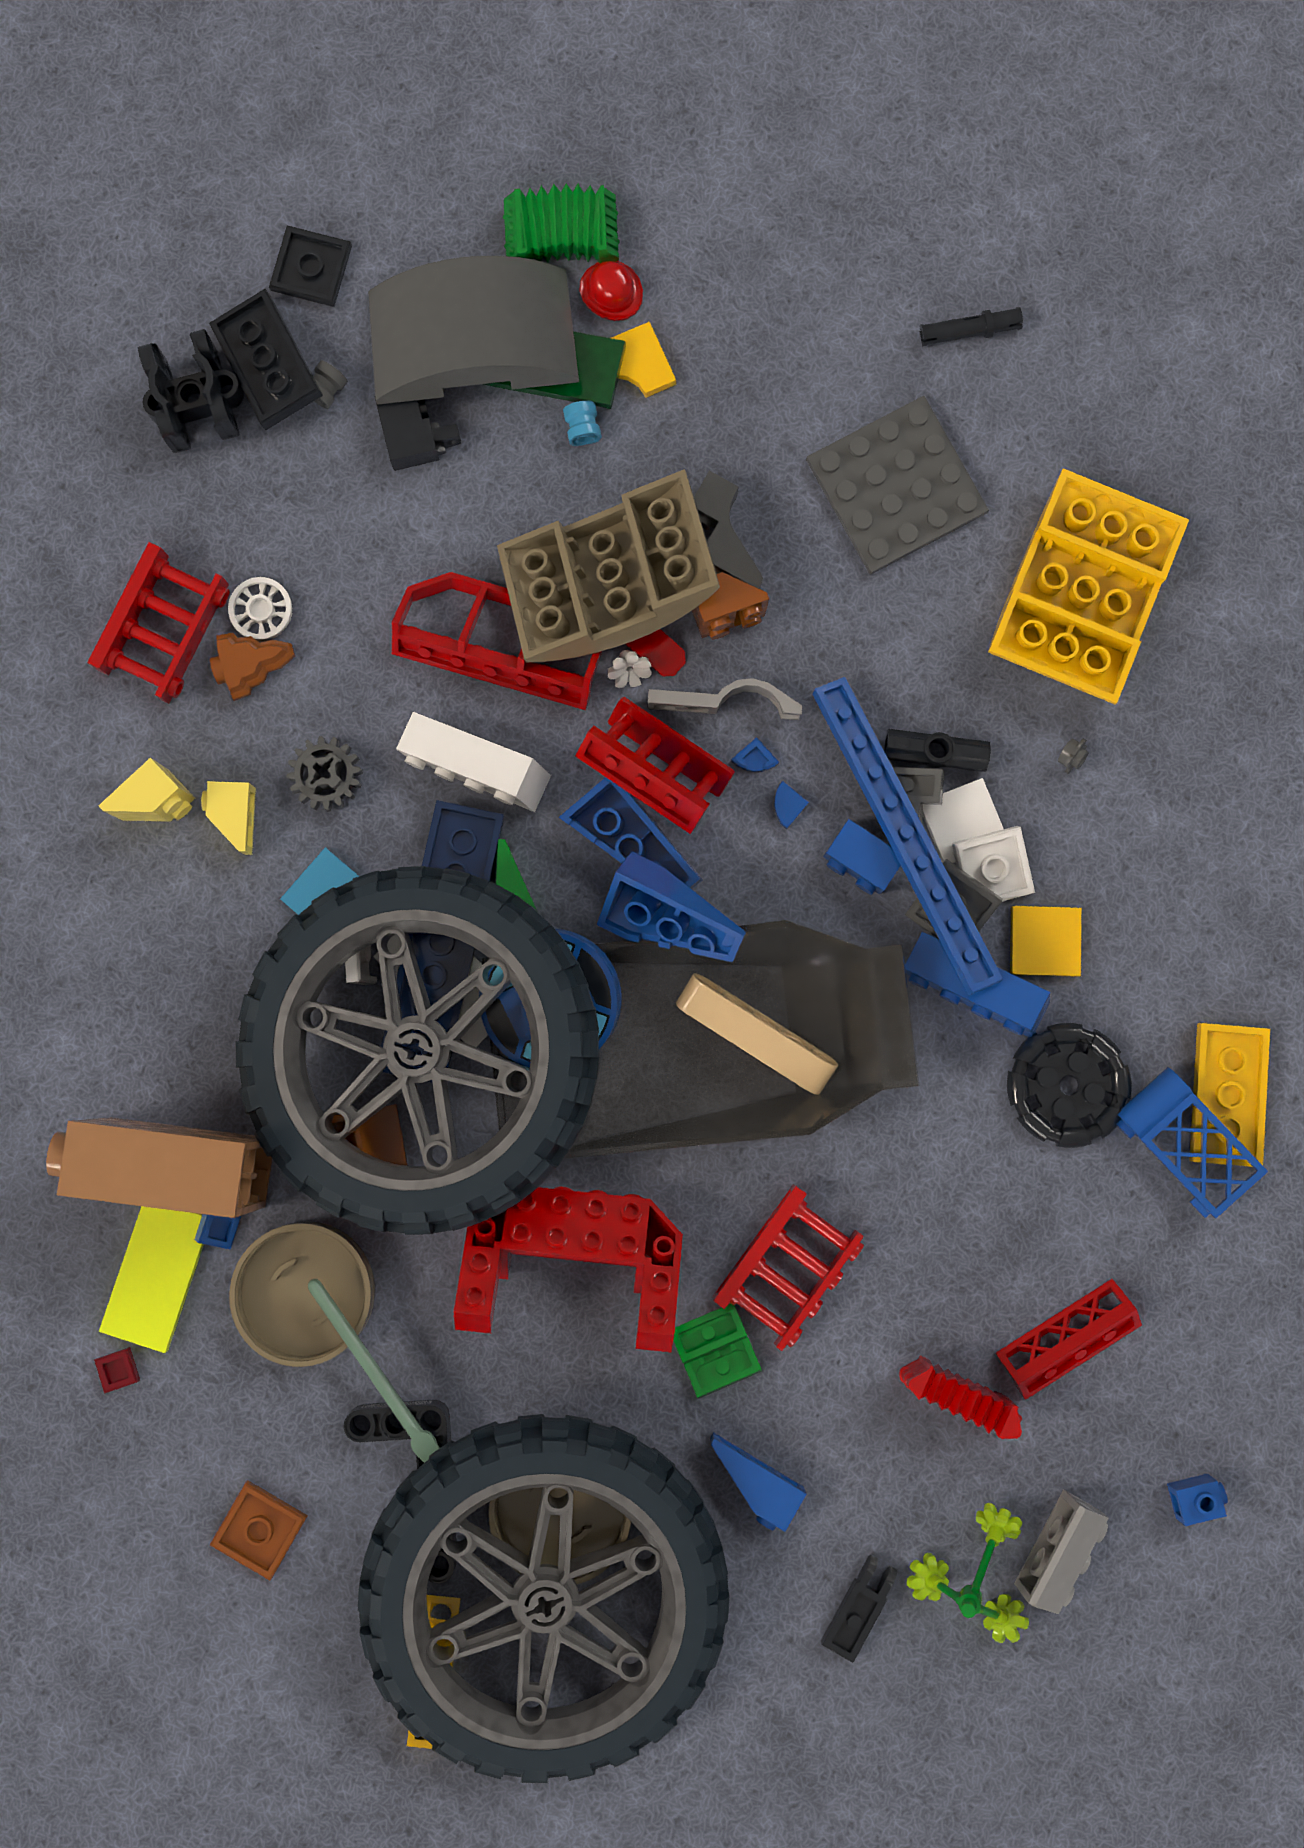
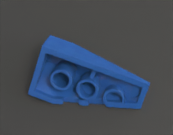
M634 852L628 855L615 872L597 922L598 926L628 941L639 943L643 939L658 942V946L670 949L671 946L687 948L692 954L729 962L734 961L746 934L742 928L664 867Z

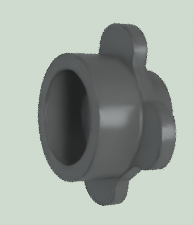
M1072 738L1063 748L1058 762L1066 767L1065 772L1067 774L1070 773L1073 767L1079 769L1085 762L1089 754L1086 750V739L1083 738L1078 742Z

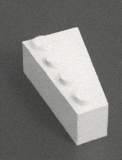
M415 712L412 713L396 748L406 756L405 762L413 767L424 770L426 765L435 769L434 774L443 779L453 782L454 778L465 782L464 786L478 793H483V791L489 792L494 795L495 799L508 805H513L514 803L533 812L536 811L551 777L531 757Z

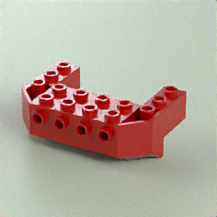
M562 1186L555 1187L554 1189L538 1187L522 1201L499 1215L467 1227L453 1312L455 1330L491 1334L499 1279L508 1280L512 1254L636 1267L633 1293L641 1294L635 1349L671 1353L675 1332L683 1234L651 1199L642 1198L636 1194L619 1196L609 1195L600 1190L581 1192Z

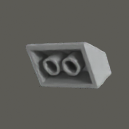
M1064 1489L1014 1583L1030 1605L1059 1614L1062 1607H1066L1071 1602L1075 1591L1073 1586L1079 1574L1083 1575L1087 1571L1091 1562L1090 1553L1096 1542L1100 1543L1105 1537L1108 1529L1107 1521L1109 1519L1101 1510Z

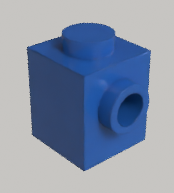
M1209 1474L1167 1483L1175 1517L1184 1526L1227 1516L1224 1504L1228 1503L1224 1486Z

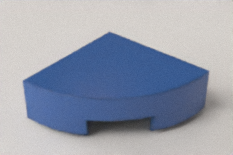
M757 737L731 759L737 767L743 770L747 769L746 771L751 770L750 772L767 771L779 764V761Z
M784 781L781 782L776 791L774 807L778 821L787 829L809 802Z

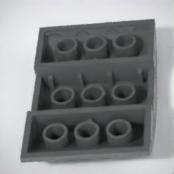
M460 257L432 262L394 275L368 291L375 398L377 404L444 397V388L505 381L511 382L512 390L579 382L566 269L549 263L520 257Z

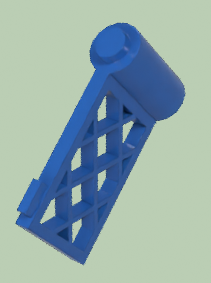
M1169 1067L1130 1100L1118 1114L1121 1118L1117 1123L1118 1128L1129 1139L1135 1135L1194 1196L1189 1202L1204 1218L1211 1214L1216 1219L1268 1172L1200 1101L1189 1086ZM1191 1104L1202 1113L1201 1128L1182 1127V1112ZM1176 1118V1127H1167ZM1207 1120L1216 1129H1207ZM1162 1130L1176 1131L1175 1152L1161 1151L1152 1142V1139ZM1181 1131L1201 1132V1153L1181 1152ZM1207 1133H1221L1227 1140L1226 1155L1206 1153ZM1232 1146L1241 1155H1232ZM1166 1155L1175 1156V1165ZM1181 1156L1201 1157L1200 1178L1186 1177L1180 1171ZM1206 1158L1226 1159V1179L1206 1178ZM1232 1159L1246 1160L1256 1171L1246 1180H1232ZM1191 1182H1200V1191ZM1206 1183L1226 1184L1225 1199L1216 1207L1205 1198ZM1231 1184H1240L1231 1193Z

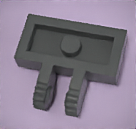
M893 767L922 823L923 804L942 805L945 771L943 769Z

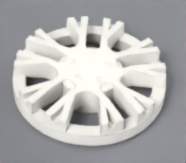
M255 577L242 582L233 591L228 603V614L232 625L240 634L245 637L251 636L258 641H265L277 637L287 627L292 617V602L289 594L281 584L270 578ZM259 584V594L252 596L248 587ZM267 585H271L272 587L267 597L264 593ZM280 591L284 600L277 603L272 602L273 596ZM241 593L250 598L247 603L239 598ZM235 605L246 606V612L235 615ZM275 607H286V611L275 612ZM249 616L251 620L241 627L239 622ZM275 616L283 619L277 627L272 624V618ZM268 622L271 631L265 633L263 624ZM254 623L259 624L258 634L248 632Z

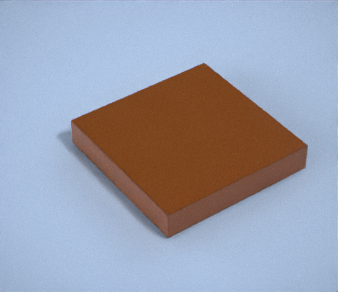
M247 1480L210 1546L271 1581L308 1515Z

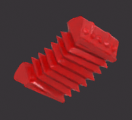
M921 1355L917 1360L899 1370L901 1382L919 1400L925 1397L929 1405L937 1403L942 1411L948 1408L953 1416L960 1413L965 1422L972 1420L977 1427L983 1425L988 1434L994 1429L996 1435L1001 1439H1017L1021 1436L1020 1422L1022 1421V1416L1018 1413L1019 1407L1006 1395L998 1391L993 1392L978 1382L974 1384L969 1378L964 1380L958 1373L954 1375L949 1369L943 1371L939 1364L933 1366L930 1359Z

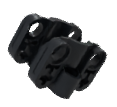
M205 329L189 334L195 350V354L192 356L202 372L173 379L168 361L156 343L138 347L140 361L148 377L150 389L143 397V407L152 421L158 425L163 440L173 453L191 449L185 423L213 416L214 428L222 440L240 435L232 409L242 403L244 391L236 376L231 371L222 369L216 347ZM224 386H233L230 392L226 394L221 393V389ZM200 394L197 401L193 403L187 402L191 395ZM160 405L162 409L155 411L156 407Z

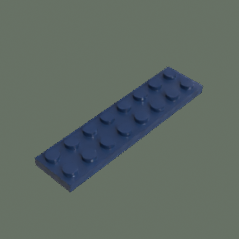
M436 800L422 866L452 869L490 881L498 849V839H500L505 817L504 814ZM409 933L428 999L432 1006L470 975L475 948L461 940L445 935ZM402 964L399 965L396 978L403 1019L409 1016H417L418 1013ZM464 998L435 1020L446 1032L460 1019ZM387 1030L384 1031V1035H383V1039H382V1044H381V1047H382V1048H383V1045H384L385 1037H386V1035H387V1033H388ZM415 1030V1031L410 1032V1033H422V1034H426V1033H424V1032H422V1031H420V1030ZM419 1043L402 1044V1046L409 1047L415 1051V1056L433 1054L420 1048ZM451 1051L450 1059L446 1068H449L453 1051ZM424 1064V1065H417V1066L410 1065V1066H412L413 1068L419 1069V1068L424 1067L426 1064ZM386 1066V1068L382 1071L385 1073L393 1074L388 1068V1066Z

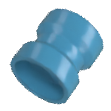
M579 401L564 407V419L570 427L567 432L570 445L581 446L596 443L602 438L600 426L595 422L597 410L594 402Z

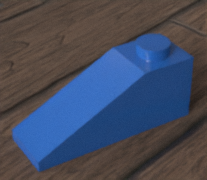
M713 1432L710 1437L711 1446L753 1512L758 1515L756 1520L770 1530L774 1531L778 1527L785 1532L807 1495L805 1488Z

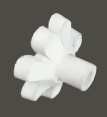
M624 650L619 654V658L613 661V666L608 668V678L615 679V687L617 688L625 687L627 682H629L630 687L640 686V677L649 678L652 674L650 670L651 663L647 657L638 658L636 652Z

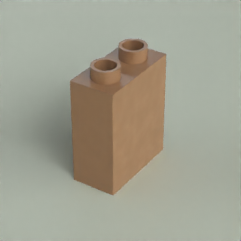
M112 1117L68 1121L66 1133L56 1132L53 1135L46 1158L48 1175L59 1177L58 1196L236 1218L265 1208L272 1165L271 1156L267 1157L259 1141L253 1135Z

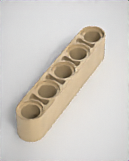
M694 973L676 1001L677 1007L684 1013L813 1094L819 1095L838 1067V1063L832 1057L700 974Z

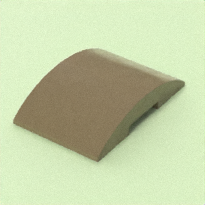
M685 469L621 495L623 503L563 527L558 520L497 545L524 660L527 663L580 657L634 641L683 617L720 588Z

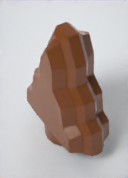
M234 633L216 635L218 656L210 658V665L217 684L226 683L233 701L251 695L253 687L264 683L269 672L282 669L295 657L293 645L288 642L269 640L259 643L251 636L237 638Z

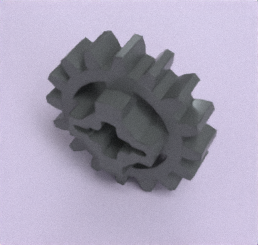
M319 736L317 745L306 740L307 749L305 751L298 748L294 750L299 756L298 760L288 761V764L294 768V772L286 774V777L291 781H296L290 787V790L294 794L302 792L298 800L303 804L311 799L310 807L316 811L320 804H323L327 812L331 811L332 803H336L341 808L345 807L343 798L347 796L353 800L355 796L351 792L352 787L361 788L362 786L355 779V776L363 774V770L360 767L354 766L360 760L356 754L348 756L351 747L346 743L339 748V740L335 737L331 739L329 744H327L323 736ZM329 752L326 757H314L317 754ZM344 763L347 769L345 782L341 780V769ZM306 766L308 767V778L304 783L303 772ZM321 768L328 770L331 774L330 778L325 779L321 777L318 773ZM334 789L336 791L330 795H320L323 790Z

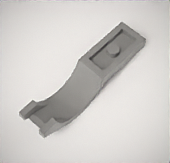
M754 678L736 680L722 688L718 694L649 689L648 709L717 714L721 704L729 697L742 692H753L768 698L778 709L781 719L799 720L800 715H802L801 704L770 683Z

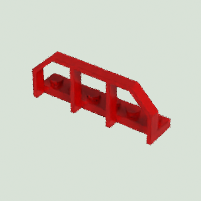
M448 572L407 587L392 620L393 655L586 710L590 699L593 677L602 651L592 654L583 677L576 673L551 668L545 664L527 663L524 660L522 648L517 658L514 655L489 650L480 645L469 644V640L486 599L511 606L507 588L453 572ZM449 589L477 596L459 640L420 630L414 626L403 625L412 603Z

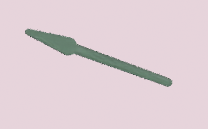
M318 1279L310 1280L308 1290L410 1436L413 1452L425 1463L429 1459V1455L440 1449L434 1435L421 1428L323 1284Z

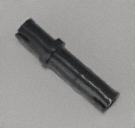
M1016 307L1015 309L993 313L990 310L982 311L981 315L925 325L920 324L919 328L922 330L919 331L922 346L981 335L989 338L993 337L994 333L1015 329L1020 330L1023 328V315L1021 308Z

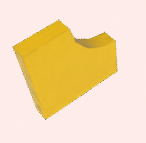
M650 321L612 337V339L623 340L626 343L618 379L627 380L636 385L645 397L676 385V378Z

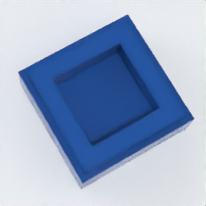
M202 1214L194 1240L201 1244L231 1250L241 1216L229 1218Z

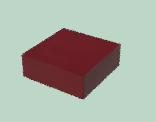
M130 1347L94 1359L104 1393L140 1381Z

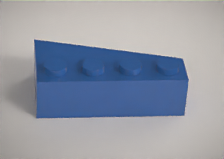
M606 777L559 816L561 820L606 851L621 864L631 852H634L664 867L691 889L703 881L637 800Z
M924 932L921 933L903 968L905 973L910 975L908 981L925 990H927L928 986H931L940 991L939 996L956 1005L962 1002L971 1007V1012L987 1020L993 1018L1002 1023L1005 1029L1020 1036L1022 1034L1027 1037L1033 1036L1050 1004L1049 991L1000 968L998 970L1003 978L1002 981L968 996L940 940Z

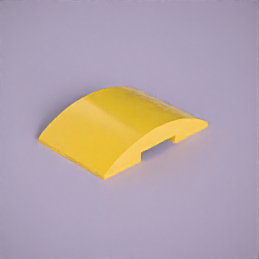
M1063 468L1041 514L998 620L988 653L1116 705L1141 644L1142 632L1161 584L1167 578L1189 519Z

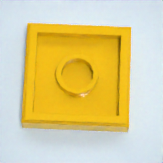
M1012 906L1010 973L1013 975L1080 977L1082 908Z

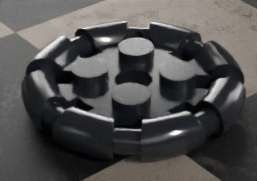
M1059 1023L1047 1026V1030L1040 1034L1035 1032L1015 1052L1013 1056L1015 1062L1012 1071H1008L1007 1075L1008 1099L1010 1106H1015L1019 1115L1017 1117L1018 1121L1034 1137L1043 1142L1045 1139L1053 1141L1057 1147H1084L1091 1145V1140L1099 1136L1105 1138L1118 1126L1117 1123L1121 1120L1118 1114L1125 1106L1126 1100L1131 1099V1074L1128 1065H1124L1119 1056L1121 1053L1120 1049L1096 1029L1093 1032L1084 1029L1082 1024ZM1078 1041L1088 1044L1085 1053L1074 1051ZM1054 1042L1058 1052L1047 1056L1045 1046ZM1106 1060L1111 1072L1102 1075L1097 1064ZM1028 1064L1038 1067L1034 1080L1025 1076ZM1066 1075L1073 1076L1078 1084L1076 1092L1072 1095H1065L1060 1089V1081ZM1105 1091L1113 1094L1110 1106L1100 1103L1105 1097ZM1035 1095L1040 1106L1032 1110L1027 1099ZM1090 1114L1094 1124L1084 1128L1079 1119ZM1052 1116L1063 1119L1060 1129L1050 1126Z

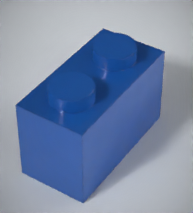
M850 819L844 824L823 856L828 860L827 867L841 876H844L847 872L857 879L855 885L870 895L874 891L881 894L901 866L891 846Z

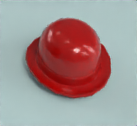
M597 262L589 267L580 279L579 292L583 302L601 318L611 321L626 320L635 315L642 304L643 288L640 278L631 267L622 262Z

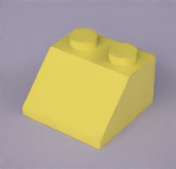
M149 758L98 806L104 812L122 821L171 822L174 818L176 820L183 818L191 810L192 805L190 803L195 797L167 768Z

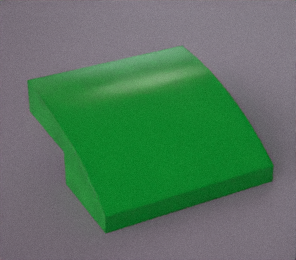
M730 1303L725 1309L721 1307L675 1327L673 1341L698 1399L762 1372L735 1305Z

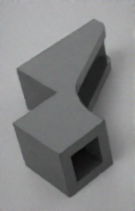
M709 470L694 499L703 529L709 530L710 527L714 529L707 544L716 574L724 572L761 589L762 574L735 533L730 522L729 513L737 498L739 487Z

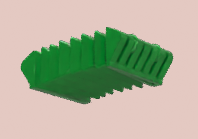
M553 183L548 194L541 185L537 196L529 188L526 197L520 189H514L511 194L504 198L503 220L505 223L504 248L506 249V256L532 260L535 258L537 261H541L544 256L547 263L552 255L558 261L563 253L568 261L572 253H574L578 261L582 255L585 256L587 262L590 261L592 255L599 263L605 261L617 262L619 260L618 244L620 241L617 233L618 211L616 208V195L604 188V185H600L595 194L591 185L584 193L579 184L576 185L572 192L566 183L560 192Z

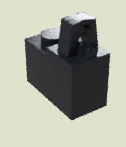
M425 399L386 404L376 403L389 459L394 471L439 461V456L446 453L445 448L461 444L457 424L440 427L439 422L430 423Z

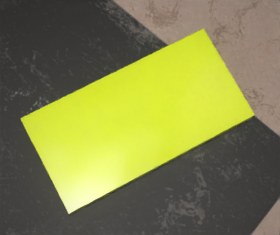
M141 1206L99 1332L162 1353L168 1352L204 1244L194 1240L202 1214Z

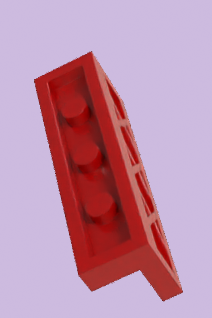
M1110 1279L997 1351L996 1355L1012 1377L1018 1391L1026 1400L1142 1326L1136 1307L1116 1282ZM1110 1293H1113L1121 1303L1112 1310L1098 1309L1099 1301ZM1075 1315L1090 1316L1088 1325L1082 1329L1069 1328L1070 1319ZM1047 1333L1060 1334L1059 1343L1054 1347L1040 1346L1041 1337ZM1019 1351L1031 1353L1029 1363L1018 1370L1014 1368L1008 1359Z

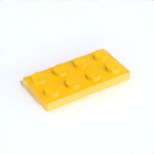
M1197 1023L1193 1093L1263 1165L1270 1029ZM1192 1104L1191 1128H1201L1202 1113ZM1207 1120V1129H1216ZM1191 1132L1190 1153H1201V1132ZM1207 1133V1154L1226 1155L1227 1140L1221 1133ZM1232 1146V1155H1241ZM1189 1157V1161L1201 1162V1157ZM1206 1158V1163L1226 1165V1159ZM1232 1159V1165L1252 1167L1246 1160Z

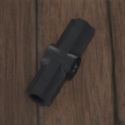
M888 729L884 752L888 760L925 764L932 768L949 767L986 772L990 761L991 748L989 741L950 737L942 732L927 734ZM931 743L940 744L945 751L944 757L936 758L931 755L929 745Z

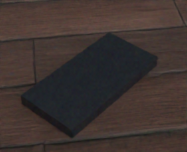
M263 289L209 323L256 417L265 430L323 396L271 295L266 289Z

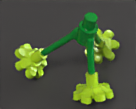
M986 1503L984 1505V1512L977 1511L976 1522L981 1524V1529L987 1533L985 1539L987 1545L972 1585L964 1586L960 1592L948 1586L949 1580L944 1576L949 1570L948 1565L943 1560L937 1562L932 1553H926L923 1556L924 1564L919 1560H914L910 1564V1569L916 1574L907 1578V1586L915 1589L912 1596L921 1601L927 1596L928 1599L937 1601L943 1592L958 1604L964 1617L972 1618L975 1614L988 1616L983 1620V1625L987 1630H993L992 1638L996 1642L1003 1643L1007 1637L1008 1640L1015 1643L1020 1639L1017 1628L1025 1630L1029 1626V1619L1019 1615L1024 1610L1023 1602L1021 1600L1011 1602L1010 1595L1001 1594L998 1597L997 1604L994 1601H988L983 1606L981 1604L982 1593L980 1587L994 1548L999 1546L1000 1542H1004L1007 1537L1017 1539L1021 1533L1022 1521L1019 1517L1014 1516L1010 1518L1011 1512L1009 1510L1001 1508L998 1513L995 1505Z

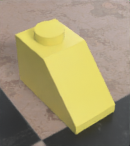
M207 781V791L204 790L201 797L202 810L206 811L207 818L239 852L245 855H252L256 788L250 783Z

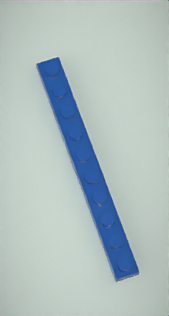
M843 677L815 688L812 695L968 996L999 983L1003 978L846 678Z

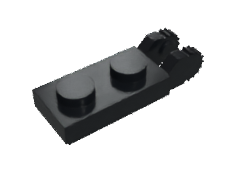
M872 1555L868 1556L858 1578H854L821 1639V1644L852 1663L855 1661L887 1602L886 1596L897 1576V1570L889 1566L883 1572L877 1590L868 1586L867 1584L878 1564V1559Z

